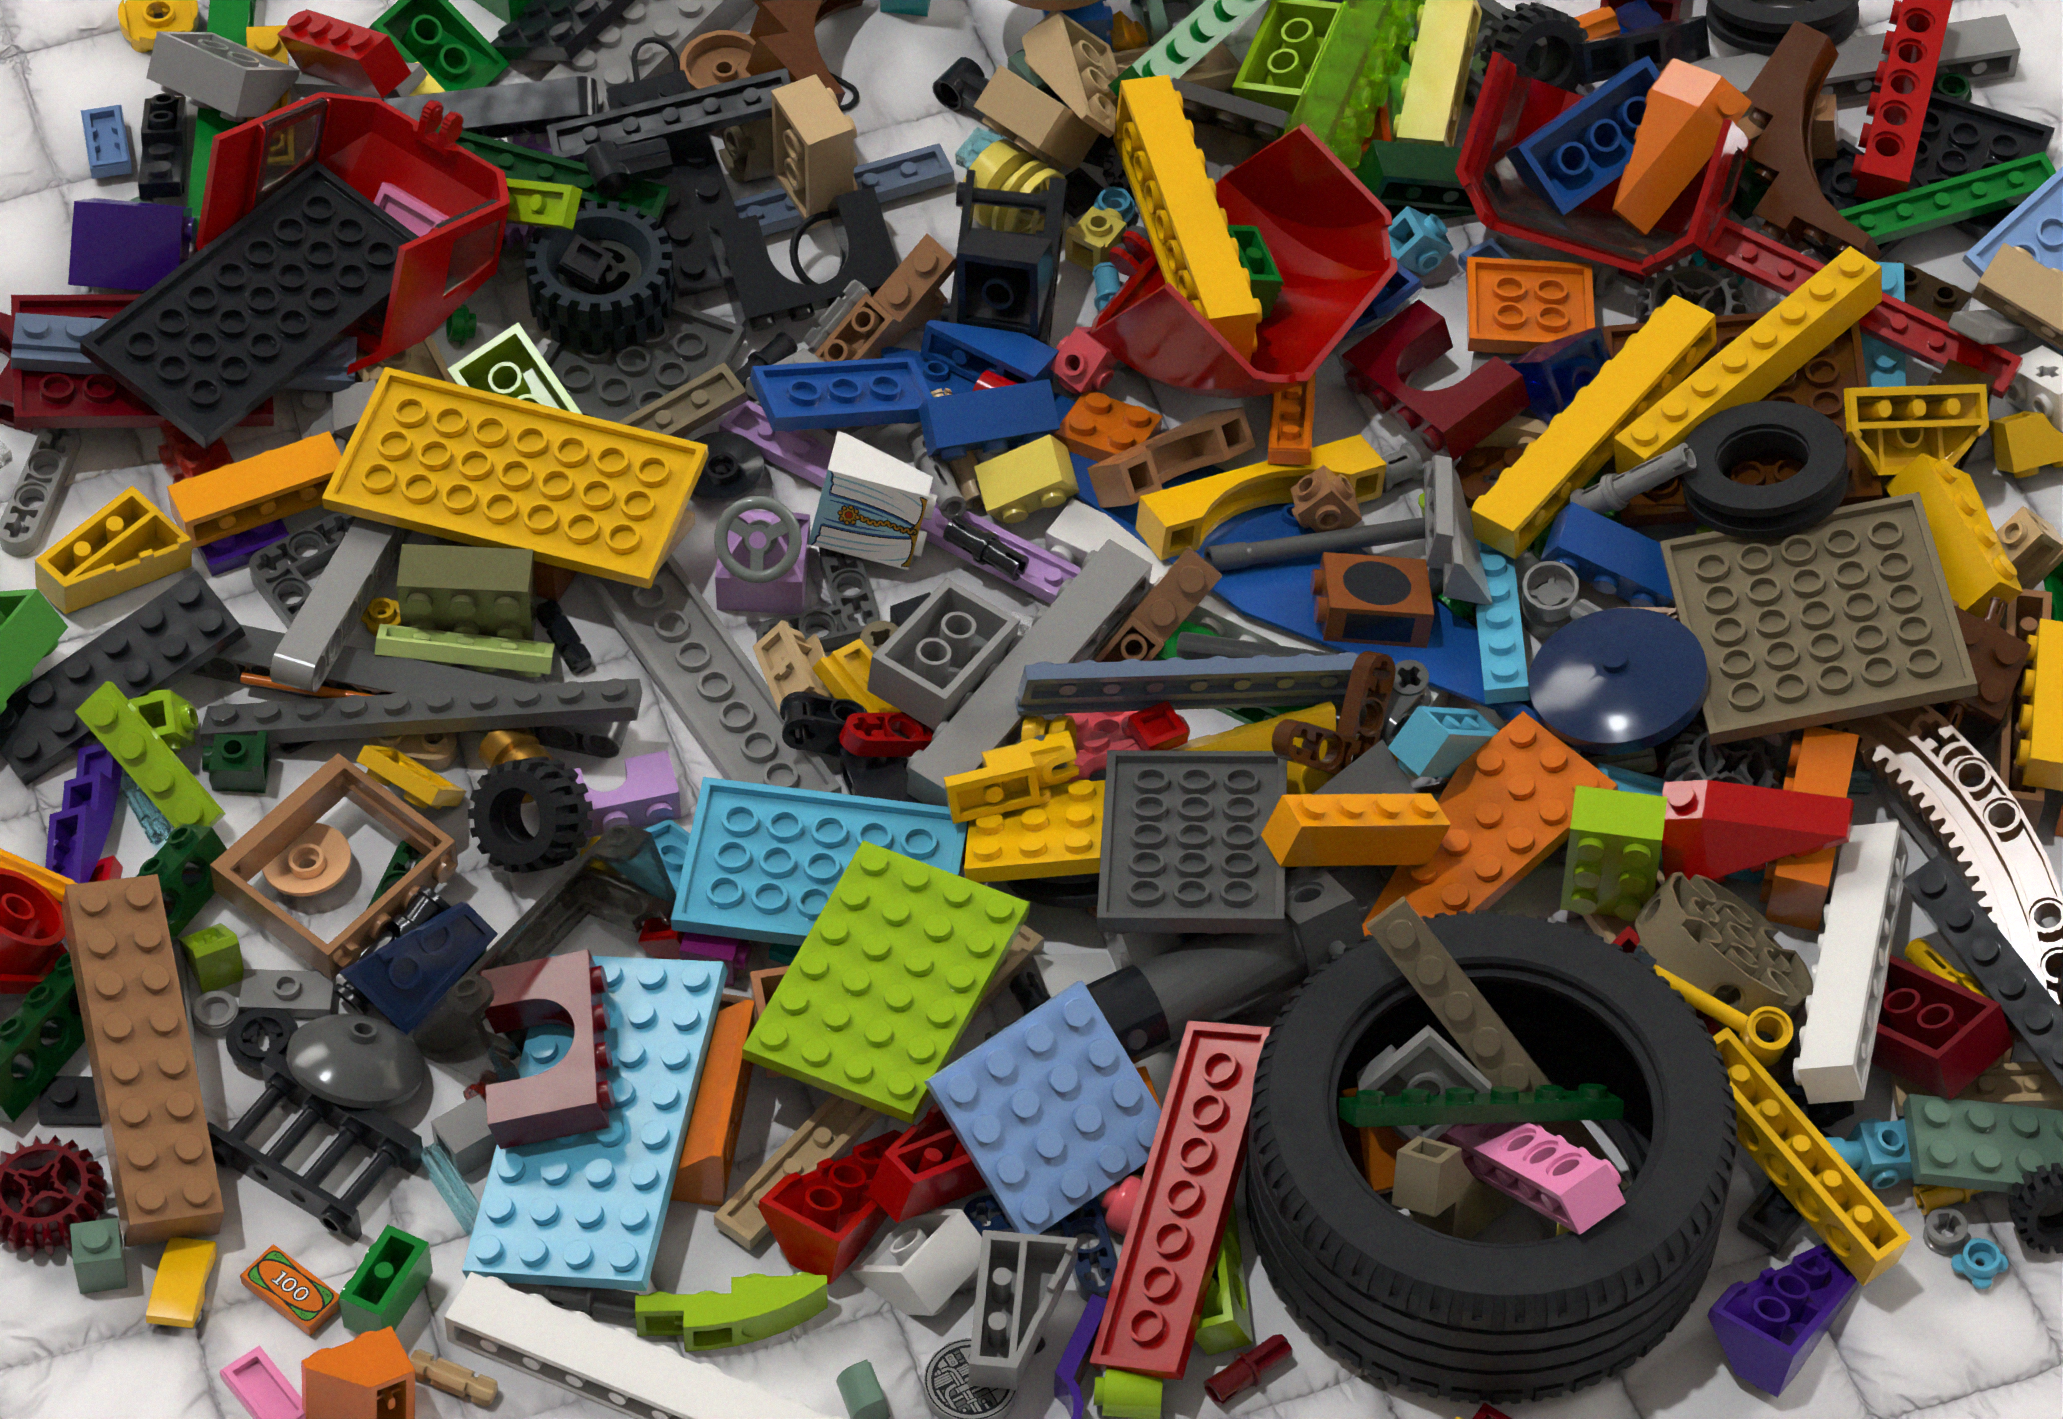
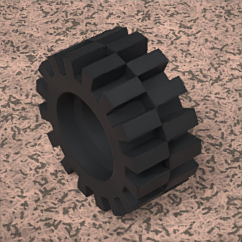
M2052 1163L2051 1171H2046L2043 1164L2036 1167L2037 1175L2032 1177L2029 1171L2022 1175L2024 1185L2015 1182L2012 1187L2015 1195L2008 1196L2010 1206L2008 1210L2023 1242L2026 1241L2029 1248L2035 1250L2038 1246L2041 1253L2049 1254L2050 1248L2053 1246L2056 1254L2063 1253V1211L2052 1216H2038V1214L2046 1205L2063 1200V1169L2060 1163Z

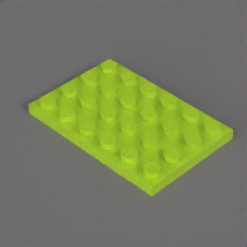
M863 840L742 1047V1058L913 1124L930 1094L924 1081L944 1069L1028 917L1030 902Z

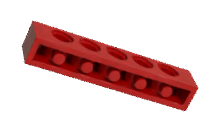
M1894 0L1889 24L1896 25L1895 32L1889 30L1886 32L1881 54L1888 55L1889 57L1887 62L1879 61L1874 85L1881 86L1880 93L1871 92L1866 116L1873 117L1872 124H1863L1858 147L1866 148L1864 156L1856 154L1850 178L1858 180L1854 196L1878 200L1907 191L1953 0Z

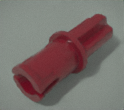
M1282 1334L1273 1335L1247 1354L1243 1352L1236 1354L1234 1362L1203 1382L1205 1385L1204 1389L1211 1401L1218 1407H1222L1234 1396L1251 1385L1255 1387L1262 1383V1376L1291 1357L1293 1349L1285 1336Z

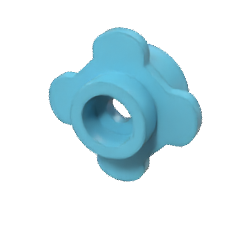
M1973 1238L1966 1244L1962 1254L1953 1256L1951 1267L1955 1272L1964 1273L1970 1278L1976 1288L1986 1289L1991 1286L1992 1278L1997 1273L2007 1270L2008 1259L2005 1255L2001 1254L1999 1248L1993 1242L1986 1239ZM1975 1262H1982L1984 1265L1978 1266Z

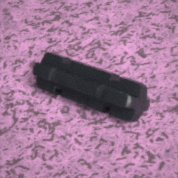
M549 599L545 603H540L536 608L537 618L541 625L548 629L546 633L551 641L555 643L554 645L560 655L566 657L564 661L570 671L579 673L583 669H588L591 666V654L586 646L580 643L582 640L567 616L562 615L563 610L558 602Z

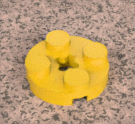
M122 0L118 7L120 30L123 36L131 42L132 49L140 53L153 50L157 31L195 32L200 23L197 0H127L125 4L124 0ZM156 13H163V18L154 19Z

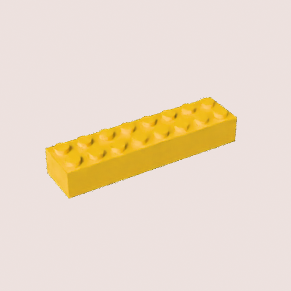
M1169 75L1121 80L1113 140L1165 283L1170 282L1250 364L1252 353L1257 351L1255 331L1256 325L1262 322L1261 304L1258 298L1252 297L1250 275L1248 269L1242 268L1240 265L1237 240L1235 237L1230 238L1226 211L1224 208L1218 207L1215 182L1213 178H1207L1204 153L1202 149L1196 148L1193 124L1190 119L1186 120L1183 114L1182 95L1180 91L1174 90Z

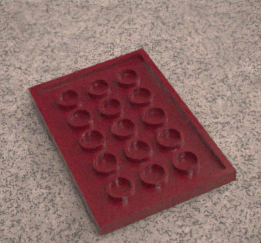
M142 294L11 295L12 340L16 313L111 319ZM13 368L14 429L176 427L108 374L94 373L88 375ZM273 395L233 427L274 426Z

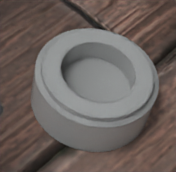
M220 990L202 994L195 1001L192 1008L195 1027L200 1033L208 1037L227 1035L232 1022L240 1016L236 999L228 992Z

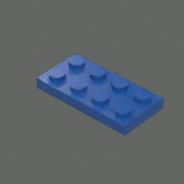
M913 356L752 366L750 376L752 386L773 432H793L796 430L821 428L835 429L837 427L851 426L872 427L897 423L914 424L921 422L918 407L927 398H933Z

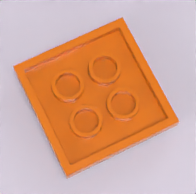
M1467 256L1466 306L1468 351L1594 358L1596 336L1592 263Z

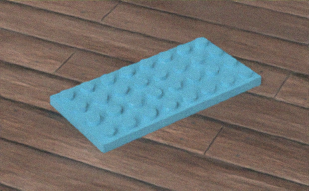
M549 954V957L557 956V955H562V954ZM592 956L596 966L602 965L604 967L608 981V993L602 994V1003L606 1004L610 1018V1031L604 1032V1042L607 1041L613 1061V1068L606 1070L607 1080H610L615 1097V1107L608 1109L610 1128L500 1149L498 1144L496 1145L462 1268L466 1279L470 1272H473L485 1278L488 1276L497 1277L505 1283L647 1291L728 974L724 962ZM556 1024L529 1027L515 1079L538 1075L559 1063L572 1045L574 1031L568 1027Z

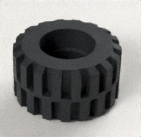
M1531 2L1530 5L1525 3L1515 5V11L1506 9L1501 13L1503 18L1501 21L1494 19L1489 26L1493 29L1491 35L1485 34L1482 43L1487 45L1486 51H1480V60L1487 63L1485 67L1481 68L1484 77L1493 51L1501 53L1527 76L1525 69L1527 53L1537 40L1545 37L1548 46L1546 60L1536 73L1528 77L1578 94L1575 90L1578 85L1584 87L1585 84L1578 83L1574 43L1585 41L1589 35L1586 29L1579 27L1580 22L1562 11ZM1513 87L1511 88L1508 100H1510Z
M540 756L497 764L489 769L490 774L481 776L477 781L481 789L473 790L470 800L475 802L474 808L468 809V819H474L475 827L469 829L472 838L478 837L480 840L477 846L480 853L491 854L489 858L491 864L496 867L504 865V871L511 873L519 871L520 873H528L564 865V861H570L578 855L576 849L584 847L588 841L584 831L592 829L593 820L587 819V812L593 811L592 801L586 802L584 794L589 791L585 783L578 784L576 782L579 774L573 768L564 770V762L558 759L549 760V757ZM526 793H529L534 798L540 811V827L535 837L527 831L521 818V804Z

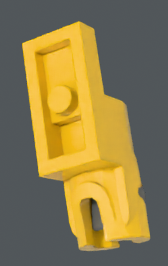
M1066 730L1045 736L1038 735L1035 738L1027 739L1018 744L981 752L982 769L943 778L949 813L953 824L1041 804L1040 788L1064 783L1072 777L1078 776L1079 769L1074 762L1077 759L1073 740L1070 732Z

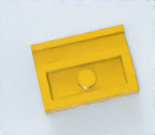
M860 638L832 652L830 656L820 658L812 667V670L836 699L855 701L861 704L868 713H904L867 691L873 653Z

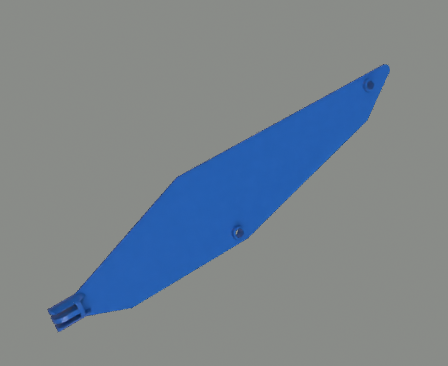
M887 346L881 350V358L913 356L930 392L942 388L944 396L945 388L951 389L952 394L971 392L976 384L949 370L946 364L937 360L930 361L920 356V351ZM1052 391L1060 425L1076 401ZM1023 442L1009 444L1008 448L1014 450L1024 444ZM1069 452L1079 488V493L1074 495L1092 508L1107 514L1141 543L1150 548L1135 529L1139 502L1132 505L1100 508L1087 467L1098 462ZM1214 465L1204 466L1166 481L1162 484L1163 490L1227 471ZM1294 503L1272 504L1248 510L1220 524L1205 538L1200 548L1195 552L1204 558V550L1210 546L1237 542L1252 543L1316 532L1311 527L1305 529L1299 524L1292 512V508L1295 507ZM1362 548L1332 552L1370 555ZM1322 554L1251 564L1245 568L1219 571L1222 574V578L1210 590L1245 616L1343 653L1354 652L1356 654H1361L1365 651L1383 653L1392 657L1395 665L1404 660L1421 662L1428 670L1429 686L1493 709L1507 724L1522 711L1540 724L1534 713L1531 698L1527 701L1485 704L1478 630L1460 616L1454 615L1450 609L1432 598L1434 619L1427 648L1323 641L1321 623L1314 622V605L1317 595H1311L1310 592L1311 573L1313 569L1320 568ZM1181 555L1174 556V557H1170V558L1165 559V560H1167L1168 562H1170V563L1173 565L1174 562H1175Z

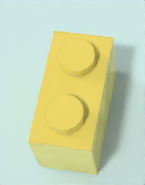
M1050 434L974 466L986 512L1003 524L1021 522L1029 516V513L1043 507L1059 506L1066 501L1067 497L1079 493L1068 448Z

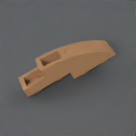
M926 233L872 297L865 293L814 354L824 362L880 358L883 348L894 346L940 299L935 292L957 268V259L934 237Z
M1188 546L1162 577H1159L1091 660L1096 662H1121L1126 659L1151 661L1164 647L1166 640L1222 578V574Z

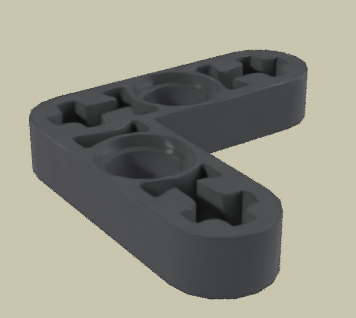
M334 512L258 550L250 558L249 569L253 585L287 629L291 626L312 591V588L303 577L328 565L346 535L339 530L343 529L345 532H348L356 516ZM304 545H313L318 548V551L309 557L299 556L295 553L298 548ZM269 567L272 571H273V570H276V571L270 573L269 570L263 569V568ZM288 592H297L303 596L300 601L294 604H286L279 600L282 595Z
M820 547V568L833 606L766 620L759 625L756 631L757 642L781 620L788 622L791 628L802 632L806 640L811 637L807 634V630L810 627L821 625L828 628L830 632L826 636L819 638L825 653L838 650L859 639L864 627L869 623L880 621L879 610L862 559ZM834 554H841V557L845 558L844 569L839 570V563L836 556H833ZM845 584H854L860 587L861 591L856 595L846 596L841 594L838 589ZM860 609L862 622L867 625L859 626L857 621H854V611Z

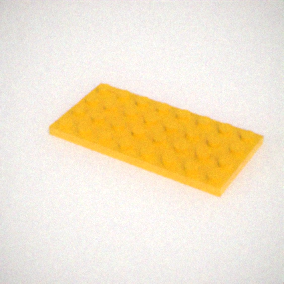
M385 367L322 496L324 509L477 547L533 549L534 561L650 589L709 456L708 445Z

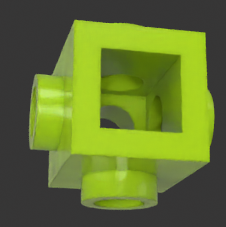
M157 690L150 692L146 696L129 699L130 703L175 755L181 753V748L196 745L194 730L198 728V716L190 702L172 690Z

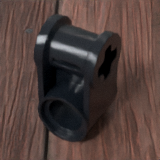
M800 691L793 692L785 696L780 703V715L785 721L782 727V738L784 743L790 748L819 752L840 758L839 749L844 747L840 743L839 736L848 716L853 713L868 712L861 704L849 699H835ZM802 704L806 705V712H803ZM797 729L799 731V738L795 735V730Z

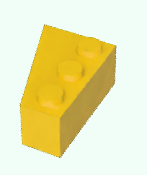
M132 485L35 559L36 588L66 615L192 567V539Z

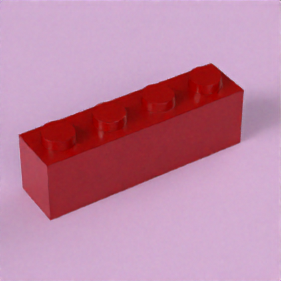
M308 9L291 16L287 21V26L277 33L301 72L381 99L412 74L389 35Z

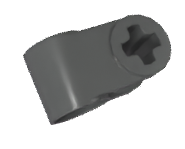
M1404 660L1395 665V680L1379 741L1383 739L1387 747L1392 743L1418 706H1429L1431 703L1428 670L1421 662L1416 660ZM1365 705L1362 707L1359 715L1360 726L1366 720L1367 708Z

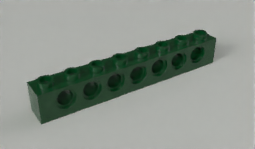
M183 823L169 834L167 842L154 857L142 864L136 876L158 874L171 943L216 893L214 891L210 864L221 856L227 848L212 827ZM69 952L62 955L56 961L55 968L41 984L28 992L26 1000L16 1012L0 1024V1121L14 1123L86 1041Z

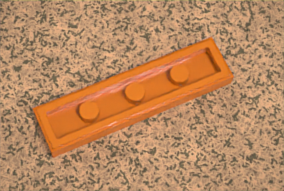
M1316 371L1308 381L1300 386L1272 394L1268 464L1311 465Z

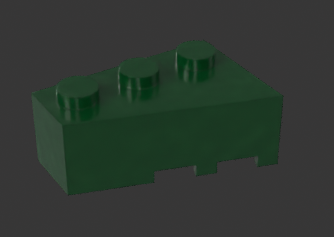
M1372 140L1354 174L1391 212L1392 220L1407 206L1428 216L1434 214L1440 220L1476 214L1467 192L1462 187L1455 173L1462 148ZM1488 166L1485 169L1482 183L1490 196L1495 188V183Z

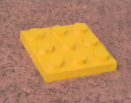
M1083 779L1072 783L1040 788L1041 804L969 820L964 865L966 879L982 883L1100 873L1105 780L1090 781Z

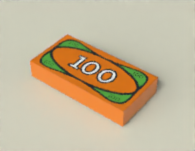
M274 1244L240 1275L241 1283L309 1336L340 1309L338 1305L339 1294Z

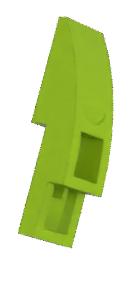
M800 1272L792 1276H766L760 1273H752L744 1277H731V1293L720 1294L715 1291H701L697 1294H670L659 1291L649 1295H635L637 1336L684 1335L685 1352L722 1349L763 1340L806 1322L828 1308L827 1275H814L808 1272Z

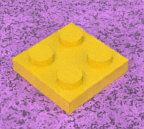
M364 745L356 760L368 768L366 774L376 782L387 787L391 783L406 790L403 797L423 809H427L428 805L439 810L442 806L458 807L467 792L394 747Z

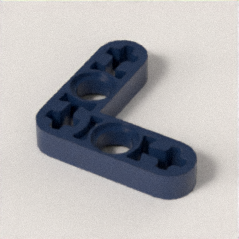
M993 1194L977 1197L965 1205L963 1212L981 1237L983 1230L1016 1233L1010 1222L1005 1223V1214L1002 1215V1209ZM1097 1196L1082 1205L1081 1218L1075 1220L1074 1210L1040 1233L1060 1230L1061 1237L1075 1238L1082 1233H1090L1099 1239V1244L1092 1249L1078 1247V1259L1072 1271L1077 1292L1087 1303L1092 1294L1108 1299L1117 1268L1116 1258ZM985 1215L986 1219L991 1221L990 1225L982 1226L981 1222L977 1220V1216ZM1098 1263V1273L1101 1280L1105 1281L1104 1286H1097L1095 1281L1091 1280V1265Z

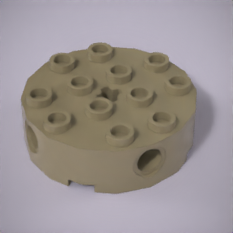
M1682 872L1672 873L1638 912L1635 928L1640 938L1638 945L1643 946L1641 951L1657 959L1656 965L1748 1017L1760 1007L1772 1006L1781 1009L1792 1019L1806 1003L1807 995H1812L1813 982L1806 964L1795 950L1783 949L1773 938L1779 931L1763 915L1739 896L1709 878L1695 874L1691 880H1688ZM1714 1019L1715 1023L1722 1030L1728 1027L1725 1024ZM1756 1031L1757 1036L1761 1039L1772 1037L1765 1031Z

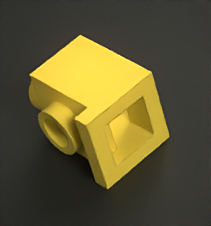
M1092 206L1074 228L1070 226L1066 230L1065 259L1091 272L1094 271L1093 269L1096 265L1103 262H1111L1109 251L1113 246L1116 247L1117 244L1121 243V237L1127 229V223L1124 222L1121 214L1112 208H1106L1102 211Z

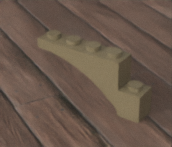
M1417 1136L1397 1151L1392 1205L1409 1209L1410 1219L1416 1223L1442 1234L1469 1241L1519 1202L1474 1177L1461 1158L1462 1148Z

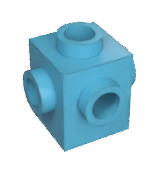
M1407 206L1392 220V225L1388 227L1392 257L1396 258L1397 262L1407 270L1411 269L1423 276H1426L1431 270L1439 266L1441 261L1454 249L1445 235L1448 232L1446 225L1434 214L1427 216Z

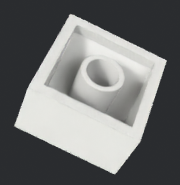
M932 1209L898 1224L896 1223L850 1272L854 1278L906 1315L934 1316L949 1306L952 1300L951 1295L962 1284L971 1281L978 1275L982 1237L962 1209Z

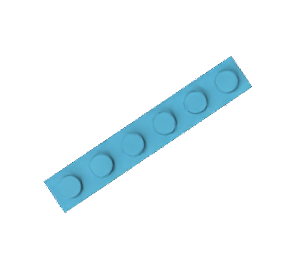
M1476 539L1492 598L1491 605L1475 603L1485 704L1530 700L1514 558Z

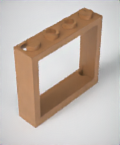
M337 753L211 863L210 869L214 891L332 980L339 974L338 972L359 960L362 952L380 934L386 931L387 926L397 914L403 915L420 895L418 889L422 885L433 889L439 883L443 884L448 881L458 867L456 841ZM343 797H346L424 855L425 858L329 944H326L247 882Z

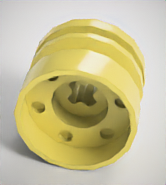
M1000 139L990 144L979 154L969 168L976 171L977 188L1040 194L1041 190H1049L1050 178L1066 179L1064 174L1050 168L1044 161L1034 160L1031 153L1007 139ZM975 204L973 220L983 226L992 227L993 230L1036 234V230L1044 231L1045 216L1039 215V211Z

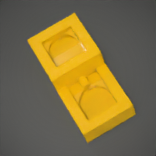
M181 1237L169 1238L152 1287L146 1312V1323L185 1328L194 1327L205 1302V1283L217 1257L216 1242Z

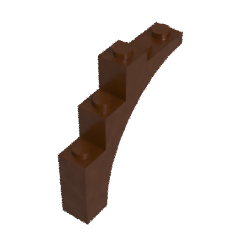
M753 0L759 7L749 35L756 44L753 47L746 71L751 76L787 68L791 83L816 74L825 88L830 87L833 90L840 108L846 92L831 75L819 53L814 34L815 27L822 20L839 11L862 6L864 0Z
M1795 20L1745 93V96L1752 101V104L1747 109L1750 114L1748 119L1754 125L1764 130L1748 153L1747 158L1756 170L1754 176L1762 183L1770 186L1752 214L1761 226L1760 233L1778 243H1781L1783 240L1797 247L1804 237L1818 247H1823L1824 244L1835 248V252L1838 255L1851 246L1876 262L1882 253L1873 238L1847 221L1825 199L1814 169L1811 142L1814 112L1824 81L1839 53L1828 35Z

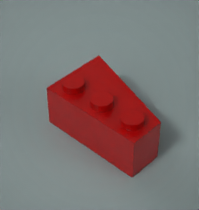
M935 1103L928 1110L926 1117L917 1125L913 1124L884 1152L868 1193L898 1224L985 1189L988 1186L940 1107Z

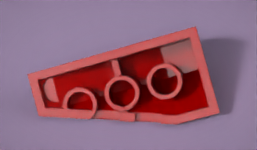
M1713 780L1664 782L1662 796L1667 797L1661 850L1665 881L1672 873L1682 872L1688 880H1691L1697 874L1709 878L1718 884L1726 881L1725 875L1750 868L1753 873L1767 868L1766 862L1788 855L1800 858L1849 842L1854 802L1850 798Z
M894 1129L853 1147L852 1154L835 1162L831 1158L824 1159L817 1163L816 1170L802 1176L797 1172L783 1177L759 1200L758 1209L789 1264L814 1275H827V1284L831 1285L856 1260L889 1216L868 1191L884 1152L903 1133Z

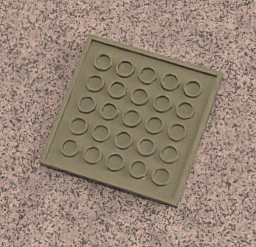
M1919 492L1837 507L1828 517L1812 527L1781 537L1750 539L1711 531L1660 541L1661 554L1678 620L1696 636L1706 657L1709 685L1701 710L1711 746L1978 695L1976 677Z

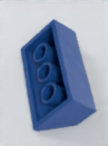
M1649 56L1633 62L1505 152L1526 186L1560 216H1564L1621 176L1625 165L1629 164L1636 142L1634 139L1637 126L1641 125L1647 106L1644 103L1648 90L1660 75V72Z

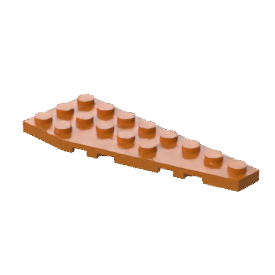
M1522 711L1458 766L1437 801L1451 824L1429 864L1397 866L1362 924L1364 936L1372 935L1367 929L1366 923L1402 896L1408 900L1420 917L1434 918L1435 914L1439 913L1456 915L1457 911H1467L1468 914H1475L1476 910L1486 911L1569 839L1576 785L1618 790V784Z

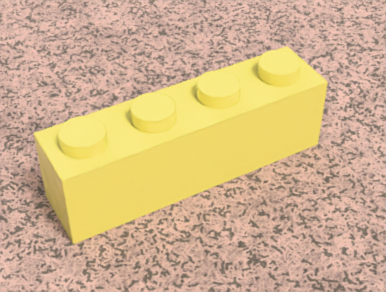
M1426 0L1425 5L1419 6L1417 12L1418 38L1417 41H1412L1409 49V63L1412 66L1409 78L1403 79L1401 87V99L1404 102L1401 114L1395 116L1393 124V136L1398 142L1454 147L1482 16V10L1477 0Z

